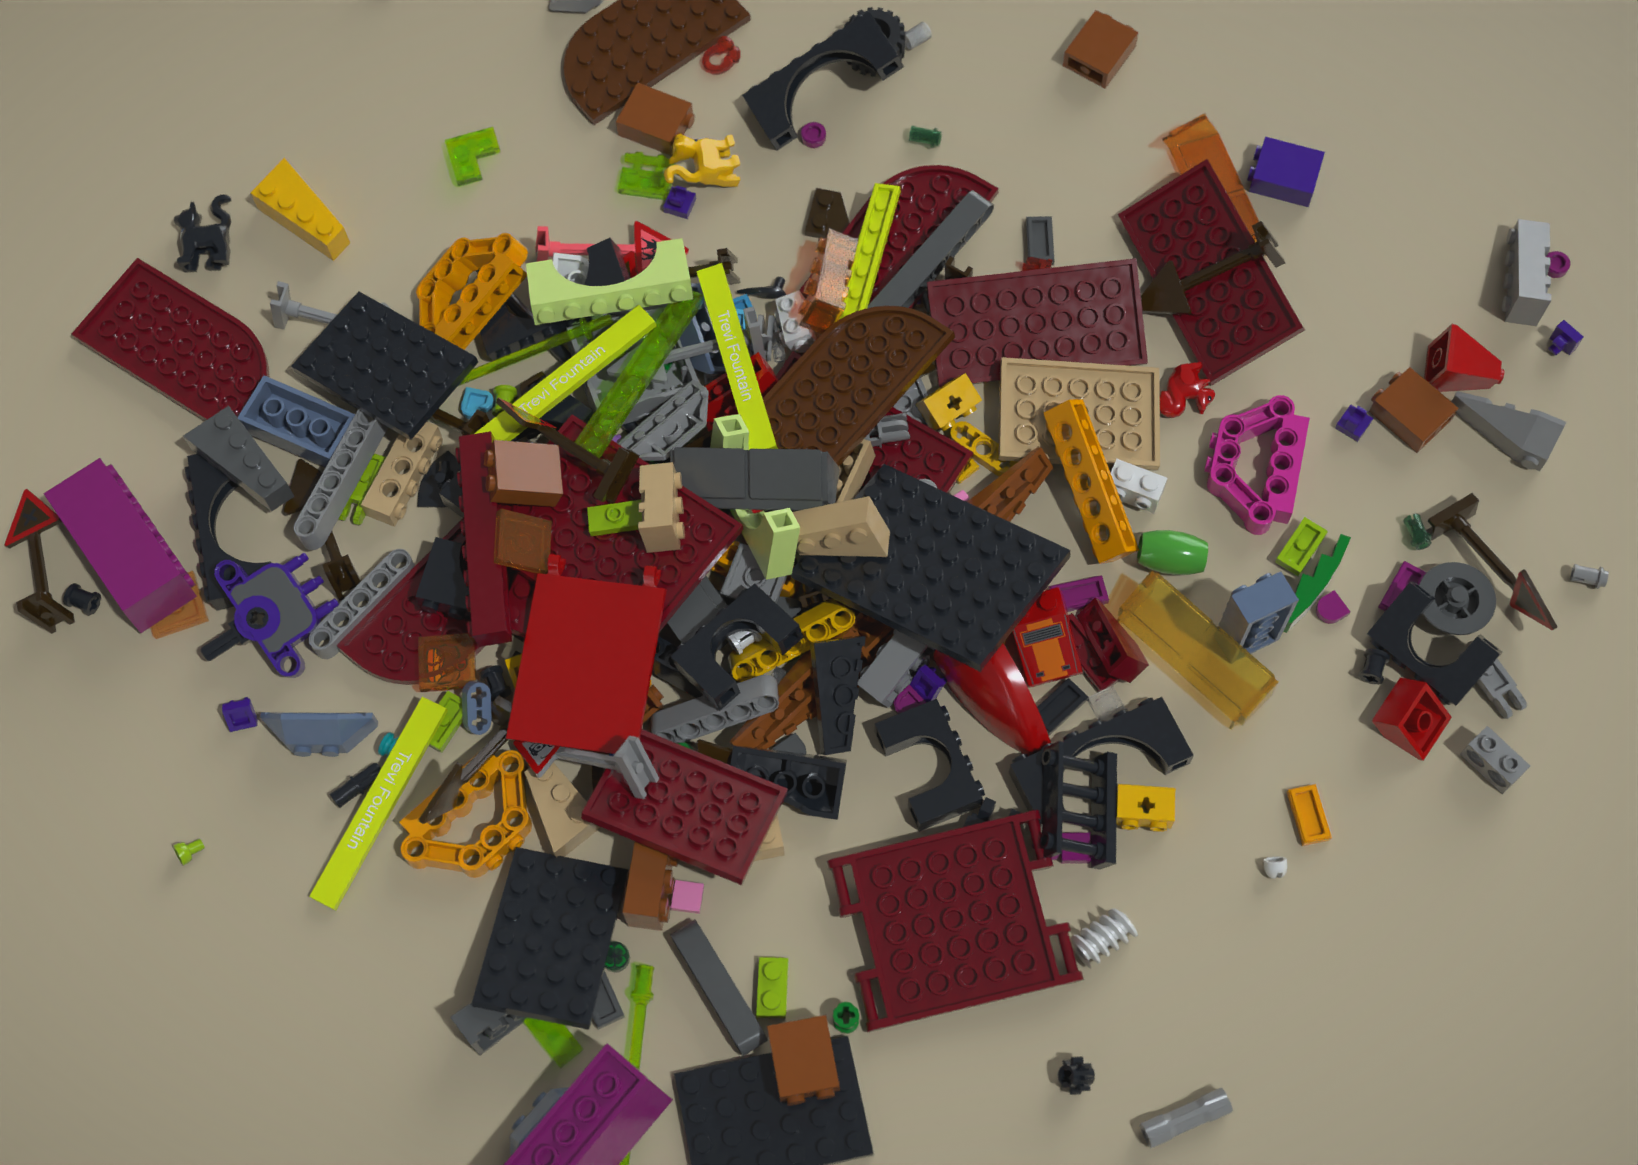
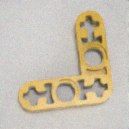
M960 421L952 426L950 439L974 452L972 459L995 475L1001 476L1018 462L1010 461L1009 467L1000 468V463H1005L1006 460H999V444L970 423ZM967 432L966 437L957 438L958 433ZM985 444L990 447L991 452L987 455H980L976 451V447Z

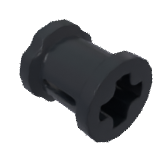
M73 583L67 588L63 603L68 607L75 606L90 616L99 608L101 594L98 592H88L81 589L79 584Z
M1366 649L1364 654L1366 661L1358 677L1366 683L1380 685L1384 681L1382 674L1385 663H1388L1390 660V655L1379 649Z
M500 665L488 667L479 673L480 680L484 681L490 689L491 702L498 696L506 698L512 692L510 686H507L502 676L503 668Z

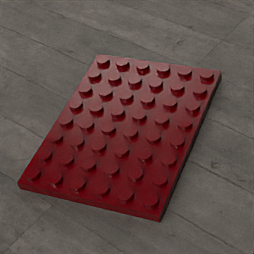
M573 414L558 430V432L602 460L607 459L612 462L619 447L624 448ZM550 440L547 443L550 445H557ZM559 446L563 495L556 506L502 503L506 564L536 584L537 573H548L549 554L561 555V558L566 559L565 569L561 576L640 586L644 584L643 573L645 565L655 566L657 570H661V578L657 588H665L667 590L660 632L743 531V525L682 486V489H678V497H682L684 512L679 514V522L684 524L685 538L680 539V550L647 553L639 530L591 536L589 533L587 507L641 500V493L639 492L640 466L650 464L638 458L615 503H611L606 499L604 502H601L593 495L603 477L596 472V469Z

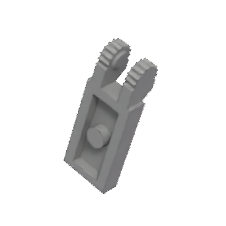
M1497 659L1477 683L1489 700L1494 702L1495 708L1504 719H1508L1513 716V711L1503 698V695L1508 693L1510 701L1520 711L1527 707V703L1517 689L1515 681Z

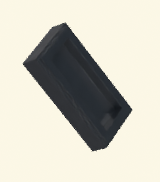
M1070 678L1063 682L1037 707L1049 736L1088 700L1089 696Z

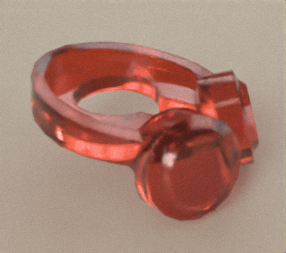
M721 36L718 43L707 49L702 58L703 68L706 72L713 75L728 71L735 63H739L741 57L740 49L738 46H734V42L730 37ZM729 53L724 57V61L720 65H713L709 61L713 55Z

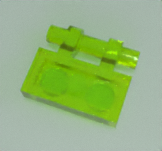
M637 151L635 154L625 153L624 162L632 163L633 168H622L618 193L666 200L672 184L666 182L664 171L665 168L676 165V163L669 164L670 158H666V155L658 154L655 157L644 155V152ZM643 165L656 167L655 171L642 170Z

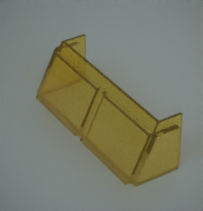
M1151 571L1119 608L1117 621L1120 625L1123 623L1230 718L1232 723L1229 729L1231 730L1238 723L1243 726L1272 696L1279 683L1269 669L1221 627L1216 626L1213 620L1159 573Z

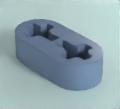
M472 680L465 684L462 690L463 725L466 730L477 735L484 734L491 726V692L486 684ZM476 687L482 691L481 695H477V704L476 699L471 697V693L476 692ZM478 715L482 718V722H479L476 727L472 724V721L476 720Z

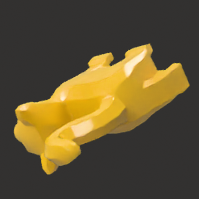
M682 134L676 135L672 145V157L669 159V164L692 158L695 164V173H690L683 166L672 165L664 171L666 182L672 184L673 176L679 175L689 183L700 182L705 185L714 184L723 187H738L740 176L737 177L736 174H733L734 168L740 166L738 155H732L727 160L720 158L730 156V147L735 145L733 135H727L724 140L706 137L692 139Z

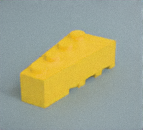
M285 158L251 191L250 194L258 210L334 261L350 244L341 223Z

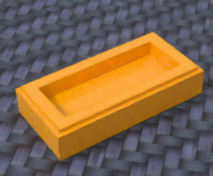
M1316 784L1289 789L1286 793L1302 846L1330 841L1332 836Z

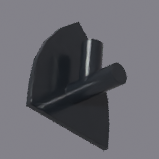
M447 450L438 457L424 475L418 493V508L447 507L443 504L439 493L443 484L457 474L461 465L458 464L457 458L450 451Z

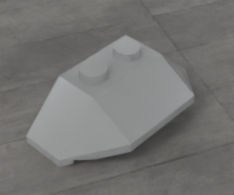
M691 380L617 444L625 449L636 452L640 455L639 458L644 461L662 462L670 457V450H674L675 447H682L707 425L709 391L696 380Z

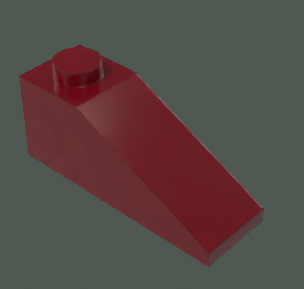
M1094 598L1077 615L1109 675L1131 683L1149 666L1137 643L1098 598Z

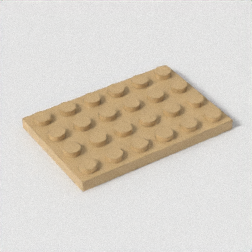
M1001 358L999 460L1020 461L1039 446L1043 449L1051 463L1062 464L1061 459L1055 452V443L1051 433L1047 430L1043 412L1067 400L1083 399L1108 467H1113L1116 459L1143 469H1159V368ZM1069 428V435L1071 437L1072 431ZM1079 452V454H1078L1079 462L1081 461V454H1080V452Z

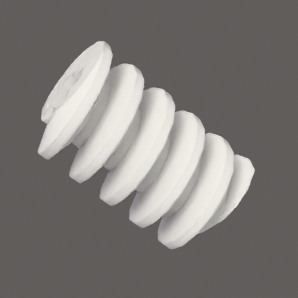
M1115 908L1109 910V917L1107 915L1100 916L1099 923L1093 921L1090 924V930L1083 928L1080 931L1081 936L1074 934L1071 937L1076 954L1090 969V959L1098 964L1101 962L1098 953L1101 952L1107 957L1110 956L1108 946L1119 950L1118 939L1125 944L1129 943L1126 935L1128 932L1135 938L1138 936L1136 928L1129 918Z

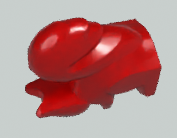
M1202 362L1181 364L1173 369V373L1167 382V391H1161L1160 413L1163 416L1174 418L1182 415L1186 409L1187 399H1194L1199 413L1203 414L1206 407L1214 400L1215 391L1210 388H1204L1209 385L1210 379H1199L1198 373L1203 366Z

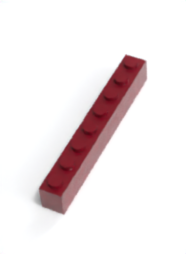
M491 431L459 436V447L455 449L457 462L461 464V471L457 472L459 487L463 491V495L459 496L460 510L464 512V520L460 521L463 537H466V545H462L464 561L468 564V570H464V580L466 586L469 587L470 594L465 597L468 612H471V621L467 622L469 637L474 638L479 647L512 642L502 503L490 502V491H486L488 467L484 465V454L486 450L490 449L495 440Z

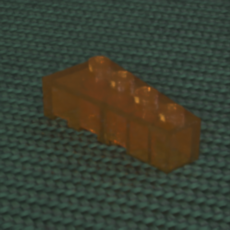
M832 229L828 230L824 238L819 237L815 247V252H818L817 258L814 257L809 272L813 273L812 279L808 278L804 288V293L807 294V297L802 300L798 310V314L802 315L799 326L822 334L839 320L846 307L844 300L849 291L847 285L852 275V270L850 269L854 263L858 239Z

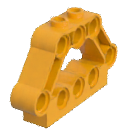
M502 233L492 238L469 240L463 237L457 239L417 287L419 325L465 350L527 277V273L521 268L527 259V248L508 233ZM480 269L477 279L465 286L468 282V276L473 271ZM463 288L460 299L450 305L452 295Z
M514 750L505 751L498 757L493 755L467 783L460 787L458 797H464V802L440 815L443 817L440 824L432 826L430 821L425 824L418 821L440 787L405 816L399 823L409 834L401 845V854L407 863L415 869H423L428 866L464 872L469 877L477 878L489 870L493 871L498 868L506 854L511 850L515 851L516 847L520 848L525 842L524 838L528 836L532 829V820L527 812L525 771L528 767L522 755ZM471 758L465 765H463L462 769H463L473 758ZM512 763L519 764L516 771L506 772L508 765ZM478 778L486 779L483 786L473 787L474 781ZM500 779L502 780L504 808L502 820L497 825L485 827L481 832L478 842L464 846L431 841L435 836L440 837L447 834L453 820L457 817L461 818L468 815L472 810L473 803L478 798L483 799L490 796L493 792L494 784ZM513 818H523V822L519 826H510V821ZM492 837H502L501 842L498 845H488V842ZM424 847L423 853L420 856H411L414 848ZM473 855L480 856L477 864L467 865L469 857Z

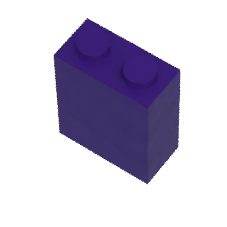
M1265 136L1263 145H1257L1253 160L1258 161L1257 166H1251L1247 181L1252 182L1249 192L1309 208L1325 152Z

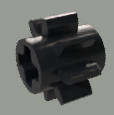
M1082 1056L1071 1057V1060H1063V1065L1058 1071V1080L1061 1088H1069L1070 1095L1090 1091V1085L1093 1084L1095 1079L1092 1064L1084 1063Z

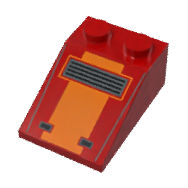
M1059 587L1046 590L1013 630L1029 688L1083 674L1064 596Z

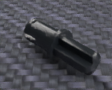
M373 763L354 778L351 775L349 781L331 792L330 796L338 807L341 808L360 793L363 795V791L375 781L381 767L377 763Z

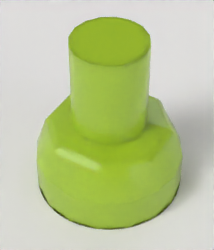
M200 838L187 845L185 842L173 845V849L183 866L193 859V854L205 849Z

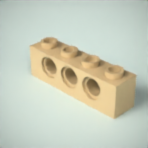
M426 422L412 440L401 434L398 435L361 503L366 516L394 527L398 520L404 517L407 503L410 497L416 495L419 481L422 475L428 472L434 452H438L442 446L443 438L437 425ZM415 447H422L417 452H411ZM404 469H410L406 474H399ZM393 491H397V492H398V493H397L395 496H393V497H387V495H388L390 492H393Z

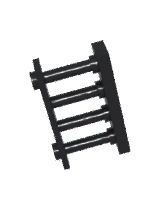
M1062 741L1045 747L1042 755V763L1044 765L1042 835L1040 838L1043 858L1054 857L1061 854L1062 850L1089 855L1091 857V868L1101 870L1115 865L1117 753L1107 751L1092 758V761L1064 755V742ZM1063 766L1091 772L1092 788L1064 783ZM1063 794L1090 799L1092 802L1091 816L1063 810ZM1062 822L1090 827L1091 844L1062 838Z

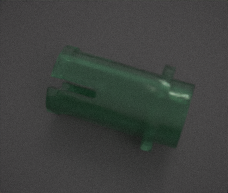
M912 125L909 141L929 144L931 148L939 147L942 131H938V128L931 130Z
M1415 513L1413 514V520L1409 515L1403 522L1412 538L1411 545L1416 550H1422L1432 544V536L1430 533H1427L1420 514Z

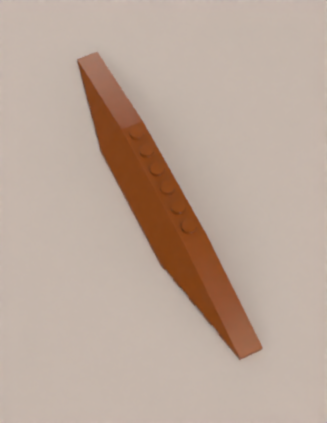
M1038 446L967 502L1011 522L1016 514L1019 515L1026 506L1024 502L1030 494H1035L1054 467L1043 449ZM852 608L855 615L853 626L829 640L861 635L866 636L865 646H862L861 652L863 670L876 659L879 648L891 640L895 629ZM811 650L806 651L779 682L778 708L770 713L747 720L729 741L732 746L768 749L776 744L775 740L784 734L789 735L797 729L796 726L808 718L813 719L817 716Z

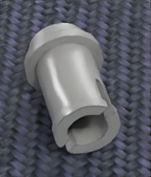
M1574 564L1570 581L1595 585V588L1599 589L1600 586H1606L1609 572L1605 571L1603 567L1595 569Z

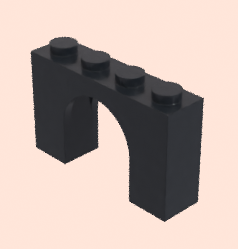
M1409 582L1369 630L1367 635L1371 637L1370 642L1377 649L1382 651L1386 649L1393 655L1392 660L1403 669L1408 667L1416 673L1414 678L1417 681L1427 682L1428 685L1437 690L1436 696L1447 705L1453 703L1456 706L1503 652L1480 634L1462 655L1451 664L1434 665L1424 661L1414 650L1411 637L1412 630L1417 620L1436 598L1416 582Z
M755 583L750 588L742 590L735 601L728 607L726 606L719 610L713 620L707 625L701 626L690 640L680 644L671 655L676 669L719 711L741 693L736 681L716 662L718 647L728 636L741 631L755 632L765 638L782 656L803 638L799 624Z
M937 699L875 723V734L885 757L914 745L926 744L939 749L949 761L951 771L941 785L908 799V808L919 832L981 807L982 796H985L981 782L979 780L975 781L971 774L973 765L969 756H963L959 746H962V742L956 730L952 731L948 724L951 721L945 705L940 706Z

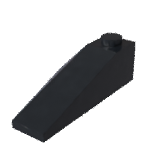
M733 745L731 766L787 788V795L783 802L800 809L807 815L838 820L847 760Z

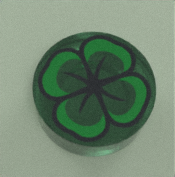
M611 942L605 969L610 972L623 971L630 962L629 951L624 944Z

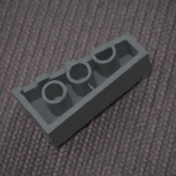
M229 406L183 435L192 451L206 459L209 464L219 469L231 481L245 489L248 494L270 511H274L294 497L287 482Z
M472 1003L450 1017L480 1056L529 1019L527 1017L472 1007Z

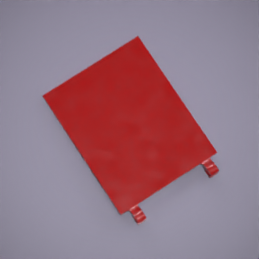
M549 554L548 573H537L506 739L615 754L629 736L638 737L640 740L667 591L665 588H657L661 578V570H657L655 566L645 565L643 573L644 584L642 586L561 576L565 569L566 559L561 558V555Z

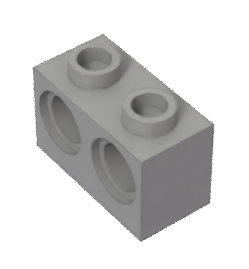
M1488 726L1460 754L1502 794L1530 767L1521 756Z

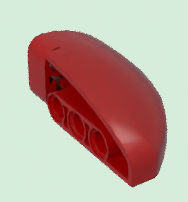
M1004 643L981 672L937 650L935 651L933 659L947 679L949 689L962 705L993 735L1008 746L1028 756L1039 752L1044 745L1051 743L1034 699Z

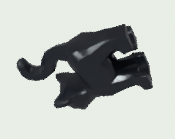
M218 195L211 202V211L214 216L221 220L220 224L200 226L202 215L198 214L194 202L190 203L189 209L183 210L180 215L174 217V223L181 229L179 240L183 250V256L177 258V263L184 272H197L200 254H210V258L206 261V267L210 271H221L223 264L229 265V228L231 217L230 214L221 209V205L231 202L230 196Z

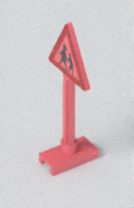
M635 221L634 244L616 245L620 248L622 256H625L630 251L636 253L639 274L652 262L657 249L656 242L672 239L639 221ZM537 226L536 262L548 260L549 257H553V253L588 255L587 248L594 244H571L550 241L548 226ZM684 246L685 254H688L689 249Z

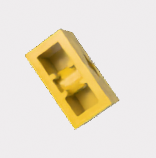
M965 373L954 378L915 405L931 429L937 430L941 428L942 431H945L956 424L954 419L961 414L964 418L976 411L975 405L981 402L982 399ZM951 400L953 405L949 409L947 404H949Z
M1117 785L1116 825H1121V828L1126 830L1150 827V830L1154 832H1164L1172 828L1175 822V788ZM1141 805H1145L1146 810L1149 812L1143 813V808H1140Z

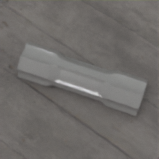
M1221 1087L1201 1096L1198 1100L1149 1119L1139 1126L1147 1145L1151 1149L1201 1124L1231 1113L1233 1109L1226 1092Z

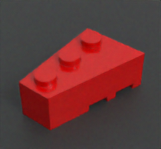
M758 352L750 358L762 398H764L776 385L778 379L770 365ZM727 373L704 386L709 391L706 425L709 431L713 429L714 418L738 414Z

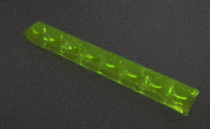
M692 290V300L668 303L656 321L657 326L647 334L575 443L599 458L602 456L703 304V294Z

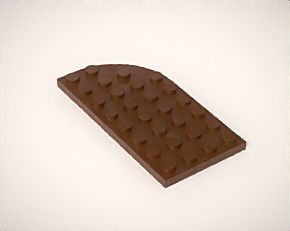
M617 0L587 20L572 37L564 57V76L569 95L586 118L593 125H596L626 104L637 83L648 87L654 86L751 21V14L737 0Z
M900 306L866 308L849 314L835 322L820 335L763 398L778 449H816L828 452L839 467L955 338L954 331L925 313Z

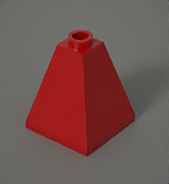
M1451 324L1428 345L1424 379L1439 392L1490 389L1495 384H1500L1504 378L1505 371L1501 369L1502 361L1458 325Z

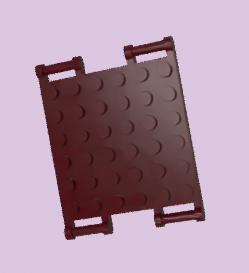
M1039 810L866 850L827 861L828 870H832L840 904L838 909L839 917L846 918L863 913L876 967L853 974L855 983H858L867 1018V1023H865L867 1033L1084 980L1082 971L1078 970L1068 932H1071L1069 922L1048 927L1045 923L1032 872L1049 869L1054 865L1052 858H1043V849L1040 847L1042 831L1039 820H1041ZM1028 823L1037 860L1029 862L1020 824ZM849 865L852 867L860 903L851 904L843 867ZM1054 935L1058 937L1067 974L1060 976L1049 938ZM876 978L879 980L887 1018L883 1019L878 1018L870 980Z

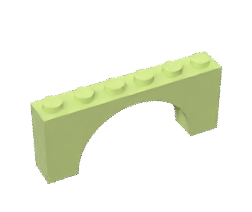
M683 238L656 242L655 256L645 270L629 280L607 286H586L569 281L557 272L552 259L526 263L530 304L535 325L631 310L638 305L643 308L692 300V287Z
M740 414L714 418L710 448H743L744 450H749V430ZM786 508L766 513L762 511L756 514L752 513V510L730 509L735 520L743 525L742 534L765 579L792 575L800 526L791 509Z

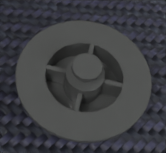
M1459 562L1437 565L1424 575L1419 586L1436 598L1423 613V616L1440 631L1452 635L1472 634L1485 627L1493 617L1496 608L1494 588L1482 572L1470 565Z

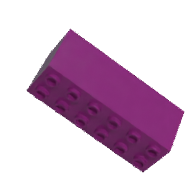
M98 458L43 493L121 610L140 633H143L197 597L192 590V587L196 584L112 464L106 466L101 458Z
M606 1043L504 1165H619L673 1099Z

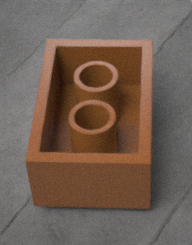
M636 841L633 848L623 915L629 927L662 931L663 923L669 922L671 906L668 905V894L673 895L675 885L672 868L673 866H678L679 859Z

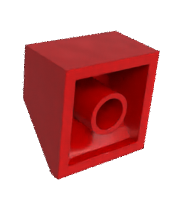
M1400 677L1372 719V722L1385 739L1418 760L1424 761L1452 717L1427 682Z

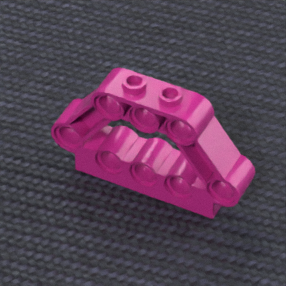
M1284 395L1274 396L1269 403L1242 414L1225 416L1220 423L1218 432H1212L1209 448L1214 450L1212 457L1207 456L1204 472H1209L1207 488L1212 495L1220 497L1244 521L1246 530L1254 535L1265 534L1270 529L1273 521L1288 524L1293 513L1310 418L1294 415L1295 405L1289 397ZM1274 411H1281L1284 415H1278ZM1276 429L1277 431L1270 446L1272 456L1266 469L1268 479L1262 491L1261 499L1236 474L1234 468L1241 454L1239 444ZM1226 430H1233L1237 434H1229ZM1279 441H1286L1289 443V446H1284ZM1222 453L1230 454L1232 458H1225L1222 456ZM1280 464L1284 466L1285 469L1280 470L1275 465ZM1217 477H1224L1228 482H1221ZM1276 488L1279 491H1281V493H1273L1270 489ZM1254 515H1261L1265 520H1258Z

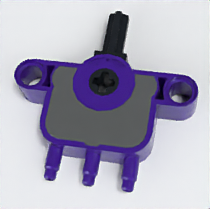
M305 553L294 557L284 565L278 563L267 564L250 576L247 575L239 564L231 560H223L216 565L214 575L236 608L234 620L228 623L231 629L203 646L201 653L207 661H212L239 642L242 645H246L254 641L260 644L281 675L289 678L299 677L304 672L305 662L295 646L309 638L310 633L321 622V618L332 612L334 608L339 606V603L336 599H332L318 608L315 607L308 594L323 584L324 580L321 576H317L301 586L293 574L294 570L308 561L309 558ZM228 567H234L236 570L235 577L232 580L226 581L224 571ZM258 613L263 616L265 615L262 619L264 622L262 625L255 623L258 620L256 616ZM294 658L297 662L296 669L288 673L284 668V663L287 659Z

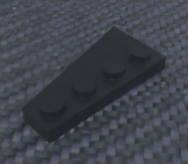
M861 635L810 643L820 751L822 755L851 751L856 716L854 714L855 699L858 700L859 688H857L858 675L862 670L863 660H861L862 646H865L866 636Z

